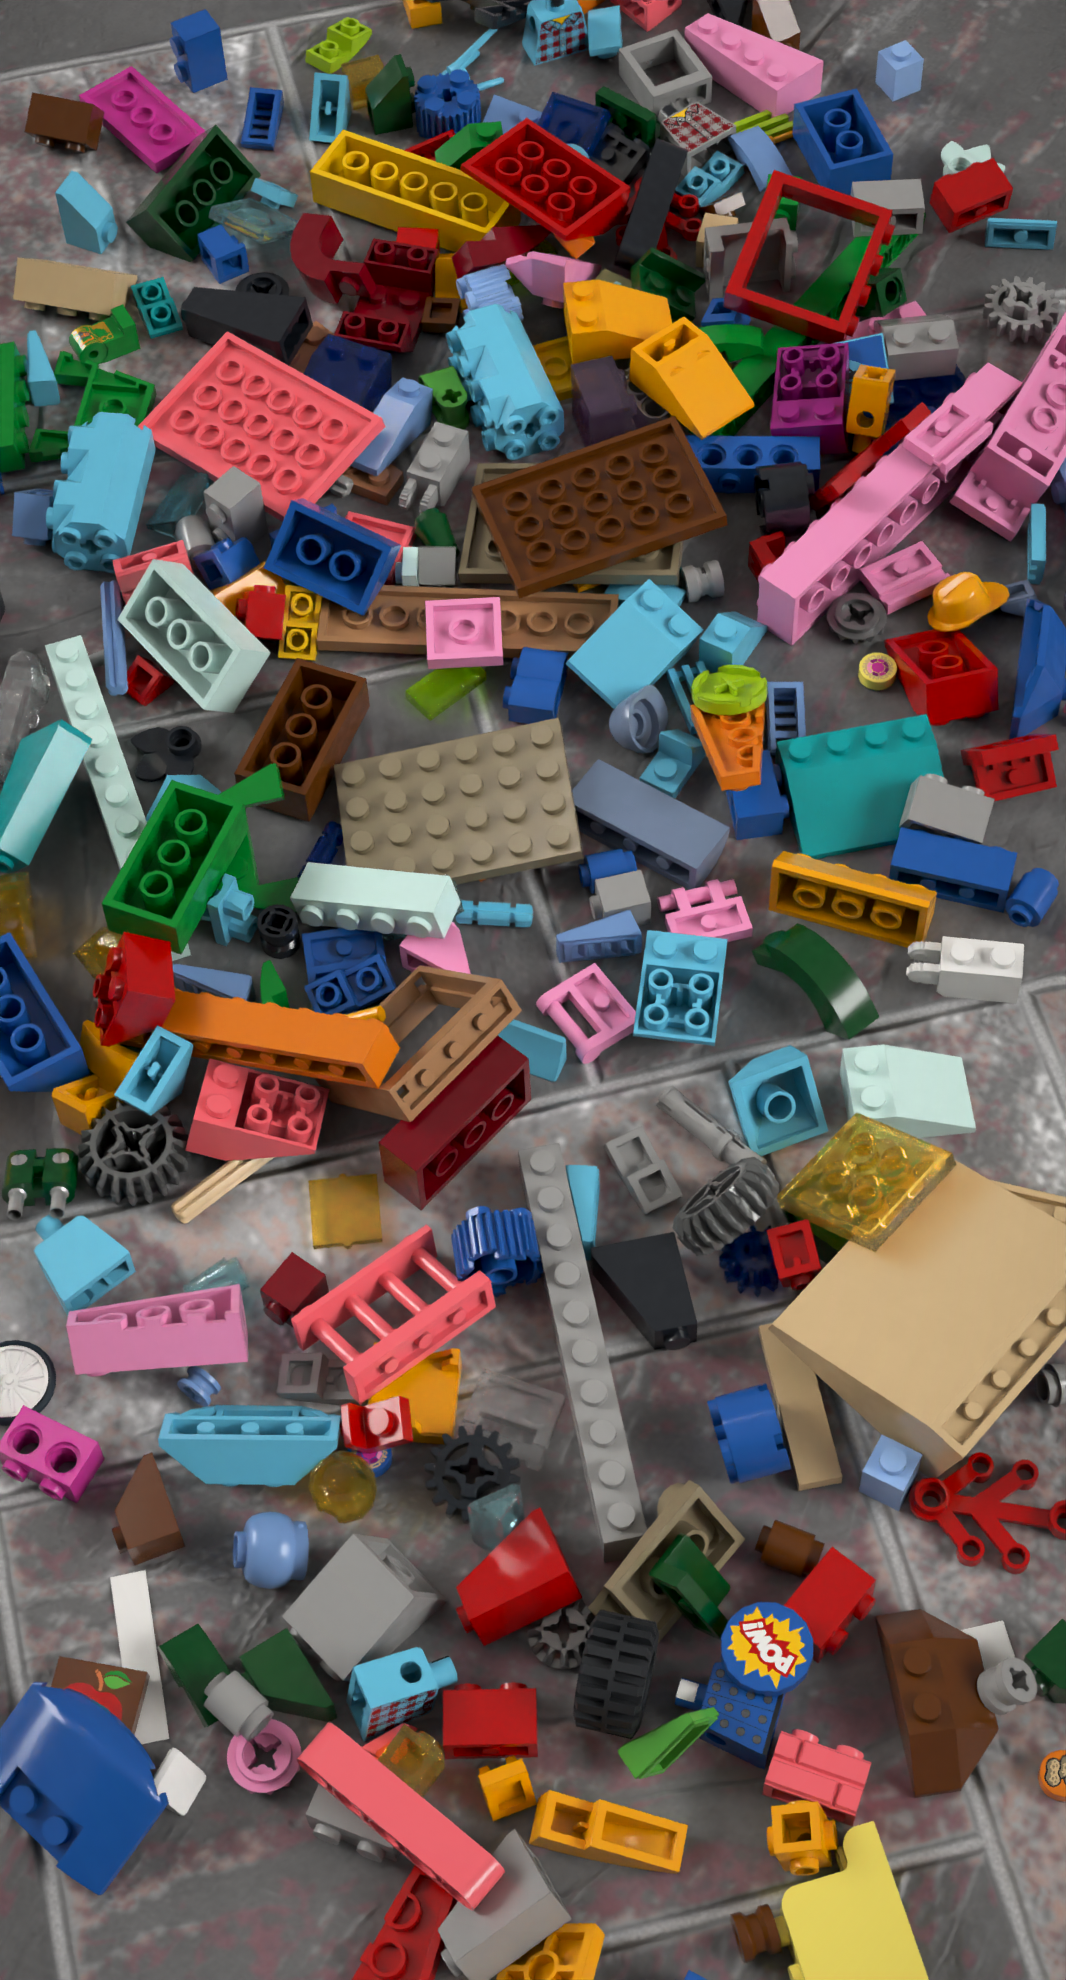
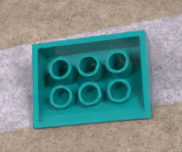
M927 714L777 741L775 764H779L782 775V786L780 788L782 794L786 795L788 799L789 817L801 854H806L813 859L896 844L901 829L899 825L911 784L920 775L935 774L944 777L937 743Z

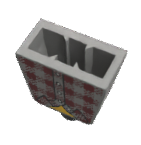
M692 103L680 111H677L671 105H667L659 112L658 121L661 123L660 139L688 150L681 171L684 178L694 166L701 169L717 150L727 156L734 153L728 138L736 134V125L702 104Z

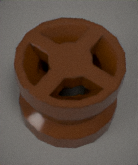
M768 1904L758 1906L754 1913L744 1915L741 1912L730 1914L734 1938L744 1963L754 1961L756 1955L763 1952H768L771 1955L782 1952L778 1929Z

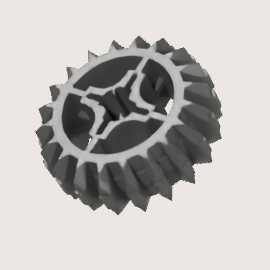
M117 1099L115 1110L110 1111L102 1106L101 1114L103 1118H92V1129L81 1130L82 1144L78 1145L77 1149L81 1173L85 1175L87 1184L91 1188L97 1189L98 1195L105 1198L111 1194L113 1202L117 1205L127 1197L129 1203L135 1206L138 1197L143 1196L151 1204L153 1193L158 1191L160 1194L167 1196L168 1188L166 1184L179 1185V1173L187 1172L188 1163L186 1159L191 1154V1152L185 1151L189 1137L188 1132L182 1127L180 1117L177 1114L171 1115V1111L166 1105L150 1116L131 1105L124 1106ZM116 1139L115 1145L107 1150L108 1155L103 1157L107 1147ZM166 1145L161 1157L152 1164L153 1158L160 1153V1148Z
M755 1157L741 1159L737 1163L731 1164L724 1171H720L718 1175L709 1179L703 1187L699 1188L692 1197L688 1198L687 1203L680 1208L679 1213L674 1218L672 1227L678 1235L677 1238L696 1256L711 1254L715 1250H721L727 1243H732L736 1237L744 1234L750 1226L754 1225L759 1217L766 1213L768 1207L773 1205L774 1199L778 1196L780 1186L774 1178V1173L767 1165L765 1166L764 1163Z

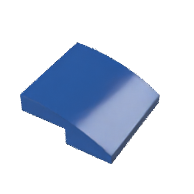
M338 928L302 934L308 984L338 969L345 971L377 954H381L386 961L382 933L377 931Z

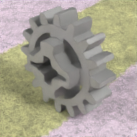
M1015 276L1013 283L1002 279L1000 287L992 285L990 294L985 295L983 319L988 320V329L997 327L996 336L998 337L1006 333L1009 334V341L1012 342L1016 336L1021 337L1024 343L1028 342L1029 336L1032 335L1037 340H1040L1042 331L1050 334L1053 325L1057 324L1060 301L1059 299H1054V289L1045 291L1046 283L1041 282L1035 285L1033 284L1032 277H1029L1026 282H1021L1019 276Z

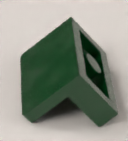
M679 1533L648 1575L695 1629L721 1640L728 1620L717 1607L728 1594L731 1587L690 1537Z

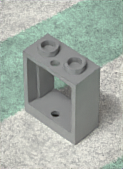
M677 29L619 49V76L639 104L656 114V121H658L659 112L667 105H671L677 111H680L692 103L705 105L712 101V75ZM675 59L686 76L654 86L644 70Z

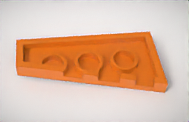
M765 702L752 711L737 715H715L702 711L695 704L690 705L692 722L721 791H742L750 786L761 785Z

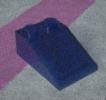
M328 334L312 354L304 375L373 412L384 394L392 387L391 354Z

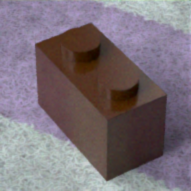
M32 92L24 132L34 137L35 143L41 146L54 148L55 143L64 144L66 150L84 154L85 149L97 151L104 111L91 103Z

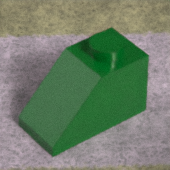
M501 121L467 124L435 151V161L460 170L461 164L503 135Z

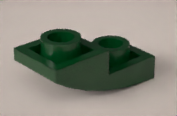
M196 1624L157 1648L179 1688L183 1687L204 1728L219 1720L204 1707V1703L208 1698L204 1691L219 1673L224 1672L229 1675L231 1672L199 1624Z

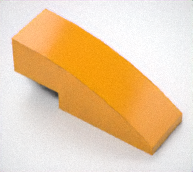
M548 1790L538 1797L529 1844L594 1861L677 1874L680 1872L688 1825L599 1799L592 1803Z

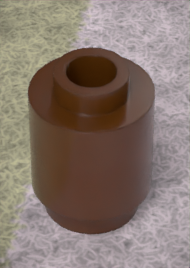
M775 1520L772 1528L763 1525L755 1551L762 1553L760 1563L801 1578L802 1574L808 1576L816 1567L825 1543L815 1540V1534Z

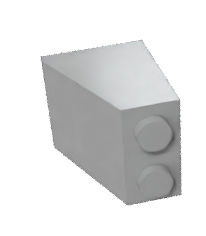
M352 1534L282 1617L293 1627L290 1630L292 1637L307 1649L312 1648L323 1659L320 1665L329 1676L337 1681H350L354 1666L390 1655L445 1604L447 1599L387 1538Z

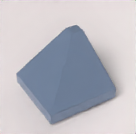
M1029 580L1004 585L1009 590V598L1006 603L1000 606L1001 611L1024 617L1027 598L1038 600Z

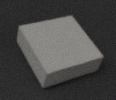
M419 546V584L455 585L456 547Z

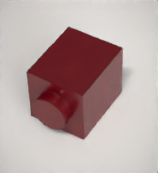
M291 1252L260 1289L264 1305L263 1311L275 1323L279 1325L287 1323L293 1327L291 1318L300 1313L306 1306L313 1304L329 1293L326 1275Z

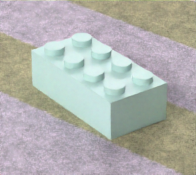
M153 559L117 619L204 710L234 713L271 653L182 563Z

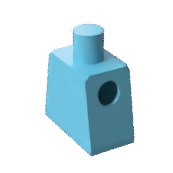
M47 1215L36 1225L35 1231L44 1241L35 1247V1256L67 1316L69 1311L86 1309L136 1272L129 1251L83 1215L75 1217L66 1225L59 1219Z

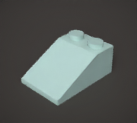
M884 1044L843 1048L840 1078L852 1144L975 1133L976 1126L962 1057Z

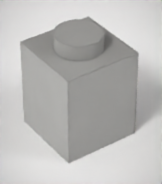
M641 870L595 880V896L589 897L594 920L631 910L638 926L651 923V900Z

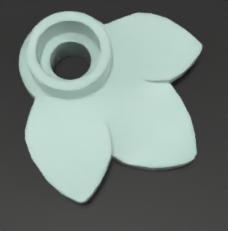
M950 141L941 151V160L945 165L943 167V176L963 171L975 162L982 163L991 159L989 145L986 144L964 150L956 142ZM997 163L1004 173L1005 165Z

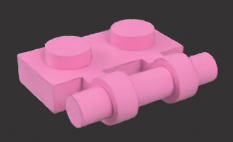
M718 879L706 881L705 886L690 890H685L684 887L671 890L669 895L657 897L660 912L673 909L676 911L665 914V925L670 933L728 939L727 943L752 937L753 927L742 897L725 899L727 896L737 894L734 879L719 882ZM706 901H709L710 903L691 908V905Z

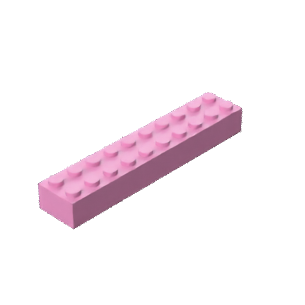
M987 363L977 373H971L964 385L956 393H950L945 398L943 404L951 397L955 398L978 413L980 420L987 423L990 421L993 423L992 434L945 475L940 472L941 468L935 464L930 466L903 448V437L898 447L891 454L880 458L875 469L866 477H860L852 490L844 498L835 500L828 513L820 520H814L809 525L806 533L797 542L792 541L789 543L782 556L773 564L769 563L762 569L758 577L757 621L767 625L769 632L791 646L828 612L829 606L835 599L847 594L860 581L859 571L861 568L883 559L961 484L978 454L1004 418L1021 390L1023 383L990 363Z

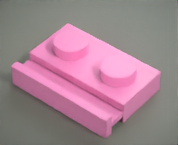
M951 397L904 437L903 448L930 466L935 464L941 468L940 472L945 475L992 434L993 423L990 421L987 423L980 420L978 413Z
M923 541L865 566L859 571V580L870 594L881 602L885 607L887 615L933 594L935 586L941 580L950 576L949 573H944L941 563Z

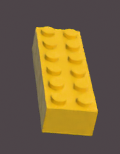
M342 130L310 171L313 202L397 232L398 227L439 229L440 247L453 252H457L466 241H480L492 227L518 226L521 222L520 210L461 170L346 130Z

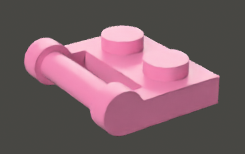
M596 963L545 992L536 1002V1006L545 1016L549 1015L576 1048L575 1054L583 1064L594 1061L603 1050L633 1033L636 1011ZM570 1000L597 1034L588 1038L562 1007V1003Z

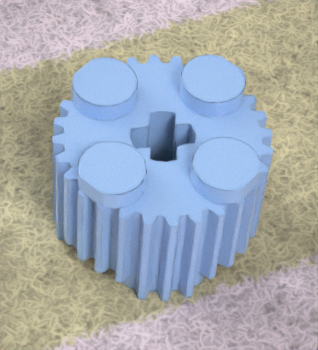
M505 264L486 268L456 279L459 296L462 300L466 299L468 309L463 310V317L471 310L499 304L504 307L506 312L510 313L511 310L517 313L520 321L524 319L518 296L515 297L512 287L505 282L511 279Z

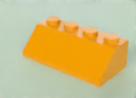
M783 851L774 859L772 864L768 910L908 948L912 942L925 941L934 914L937 892L929 890L922 885H910L891 880L881 874H869L851 869L843 864H831L816 860L806 854H794Z

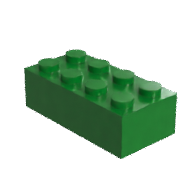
M171 780L102 902L108 930L121 935L123 932L170 941L171 951L181 955L203 916L208 901L216 892L248 832L244 803Z

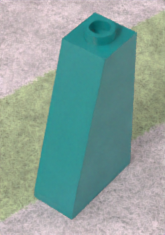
M62 719L22 738L0 793L1 873L10 874L29 866L91 744V737Z

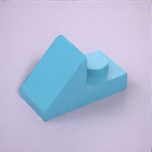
M679 729L661 731L659 734V751L642 773L639 780L676 798L706 755L700 739Z

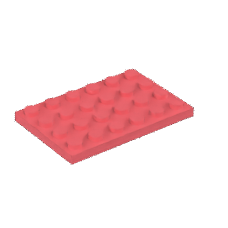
M228 331L138 425V428L143 430L144 425L152 430L155 447L214 482L233 466L258 481L261 485L265 512L282 522L291 500L304 498L315 504L385 428L382 418Z

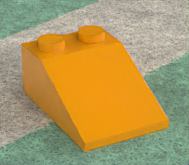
M599 279L563 283L564 318L572 364L631 358L632 348L672 324L668 299L666 297Z

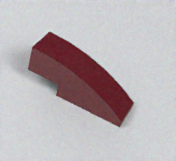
M542 225L492 227L480 241H466L452 256L457 278H462L464 275L486 268L506 264V259L518 255L527 257L528 252L534 251L551 231Z

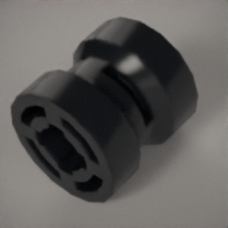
M277 904L264 909L257 921L264 952L276 959L292 956L297 952L301 943L296 914L285 905Z

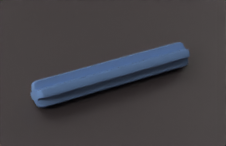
M116 580L111 582L104 581L100 586L106 688L111 696L124 695L128 690L124 626L117 620L123 611L122 592Z

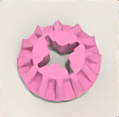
M271 1719L266 1727L250 1741H247L242 1735L238 1737L233 1736L227 1751L228 1769L236 1784H239L251 1794L256 1792L271 1795L282 1787H289L296 1772L300 1771L297 1758L302 1753V1750L293 1730L286 1724ZM253 1744H256L259 1749L262 1748L266 1752L272 1749L277 1750L272 1756L276 1770H273L271 1767L268 1768L265 1764L253 1767L258 1760Z

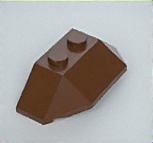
M921 1609L875 1616L914 1798L961 1791L999 1730L995 1713L984 1706L977 1691V1679L979 1674L985 1671L978 1641L974 1637Z

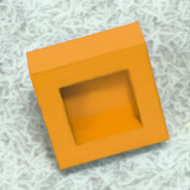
M513 1755L505 1758L506 1764L490 1770L488 1765L479 1768L478 1778L493 1821L537 1805L529 1774L522 1758L517 1760Z

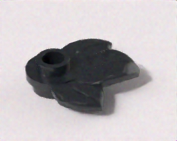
M177 726L170 731L156 727L135 735L131 738V743L145 754L135 770V777L143 781L154 782L167 777V775H191L194 770L193 759L199 755L202 748L199 735L187 726Z

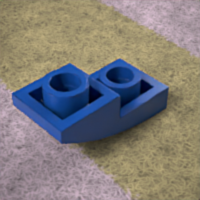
M377 954L345 971L338 969L304 986L315 1012L333 1015L334 1013L349 1014L387 998L397 986L384 957L381 954Z

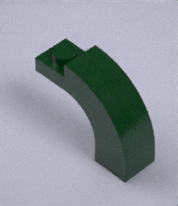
M797 923L787 931L773 932L765 937L763 944L752 951L758 965L786 974L803 989L816 1008L826 1032L850 1040L879 1018L870 995L851 966L831 944L806 926Z

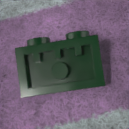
M605 86L595 93L596 120L607 126L610 123L615 124L625 132L626 138L631 141L634 138H638L648 145L650 149L654 146L656 138L660 139V124L656 123L655 113Z
M650 248L631 267L632 289L666 297L671 318L675 320L685 317L692 322L696 318L695 292L706 282L705 274L655 248Z

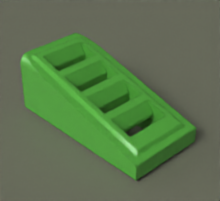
M714 1707L685 1713L622 1745L618 1749V1754L635 1779L662 1774L718 1719L719 1713Z

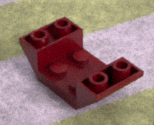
M373 238L364 263L377 288L372 297H359L354 312L343 311L334 333V341L396 352H413L422 330L421 321L426 298L433 297L436 258H439V249Z

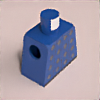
M716 1662L713 1665L708 1685L681 1678L675 1705L694 1711L714 1707L719 1713L718 1719L699 1738L758 1768L765 1769L786 1693L776 1697L764 1696V1694L754 1692L751 1694L740 1689L728 1677L722 1662Z

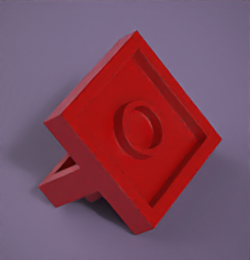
M1029 734L961 750L963 765L972 766L976 788L984 791V796L995 799L994 801L1057 787L1050 753L1051 751L1059 750L1056 734Z

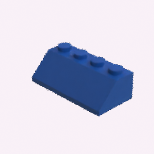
M8 932L0 936V1076L9 1091L53 1092L54 1088L76 1081L90 1074L81 1046L15 939Z

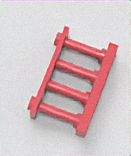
M427 1224L412 1235L405 1237L395 1247L291 1318L298 1346L303 1351L320 1340L346 1364L343 1370L349 1393L360 1405L496 1307L491 1280L479 1270L468 1279L458 1281L457 1276L436 1259L438 1256L432 1229ZM419 1269H422L448 1293L428 1305L402 1281ZM387 1292L414 1315L413 1318L396 1329L369 1306ZM353 1316L380 1339L378 1343L364 1353H359L334 1330Z

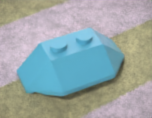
M213 1405L190 1409L182 1414L177 1412L165 1414L158 1443L160 1448L205 1484H221L228 1487L239 1484L266 1485L269 1487L295 1485L337 1449L341 1416L336 1414L327 1415L323 1411L305 1406Z

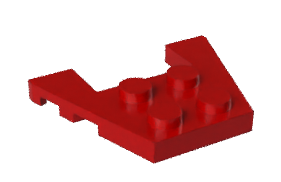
M921 402L908 415L900 419L881 437H878L821 486L814 495L809 497L811 508L817 511L826 504L831 507L835 500L845 497L860 477H866L875 469L877 462L887 450L932 413L927 406Z

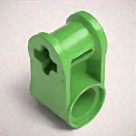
M449 366L418 377L419 384L433 389L432 413L437 422L465 430L470 422L469 413L465 408L468 395L460 382L456 369L453 366Z

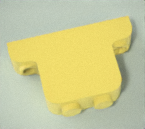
M871 1821L854 1826L847 1831L842 1846L834 1850L840 1872L794 1885L783 1895L780 1914L774 1919L781 1947H789L794 1962L793 1965L788 1966L790 1980H929L875 1823Z

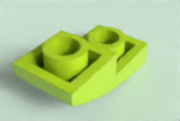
M346 17L327 28V39L306 50L305 62L327 74H332L349 62L372 36V29L354 18Z

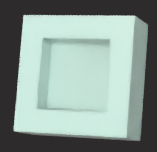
M403 547L402 562H396L395 565L396 584L419 587L418 547Z

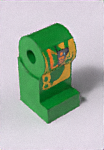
M123 304L110 309L112 317L93 325L79 326L70 334L69 344L80 362L85 363L86 360H90L98 364L106 363L140 349L136 324Z

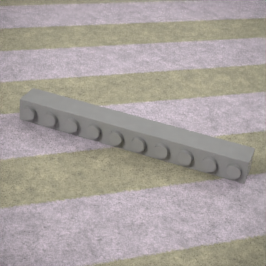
M554 1143L518 1150L521 1183L527 1209L531 1212L542 1260L543 1274L541 1275L603 1561L605 1563L625 1559L645 1534L647 1527L560 1144Z

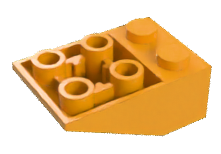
M685 317L680 318L631 349L629 381L669 414L675 416L680 423L701 440L754 407L753 400L709 336Z

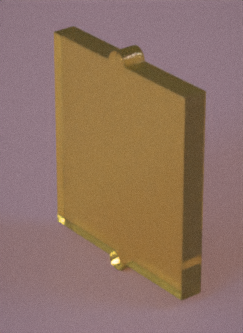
M342 1173L338 1178L308 1181L314 1249L344 1246L345 1249H351L352 1245L383 1242L377 1174L347 1177L346 1174Z

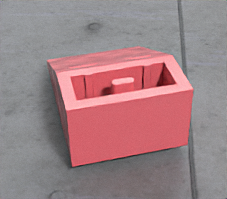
M209 1058L185 1151L224 1161L315 1154L330 1089Z

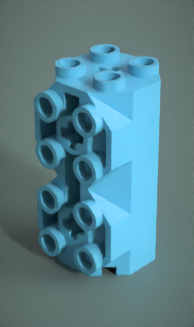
M499 304L469 311L463 317L466 323L460 329L456 325L451 332L446 333L450 352L453 353L452 357H448V365L456 369L460 382L467 391L468 401L473 400L475 402V405L470 406V413L475 427H482L481 436L486 451L499 450L505 453L508 459L518 460L522 457L554 449L560 443L559 436L564 432V411L518 314L511 310L510 313L506 312L504 307Z
M99 412L93 416L90 424L87 421L81 426H69L68 452H63L61 455L62 474H67V480H55L54 503L53 507H48L46 527L47 529H53V552L63 557L64 564L72 570L115 573L113 560L129 556L131 553L156 448L152 430L145 425L143 430L134 425L136 419L129 414Z

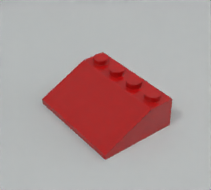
M525 118L461 164L460 169L564 241L603 235L622 221L626 215L631 189L629 185L528 118Z

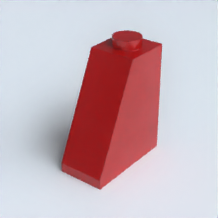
M540 1507L533 1510L456 1587L463 1604L456 1608V1612L466 1633L468 1634L475 1630L483 1646H486L583 1598L554 1532Z

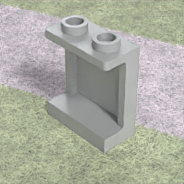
M787 218L773 219L748 283L778 279L781 283L782 291H790L791 278H796V263L792 254L798 252V240L796 232H790ZM753 222L705 228L703 274L706 275V282L704 284L709 303L712 298H723V286H727Z

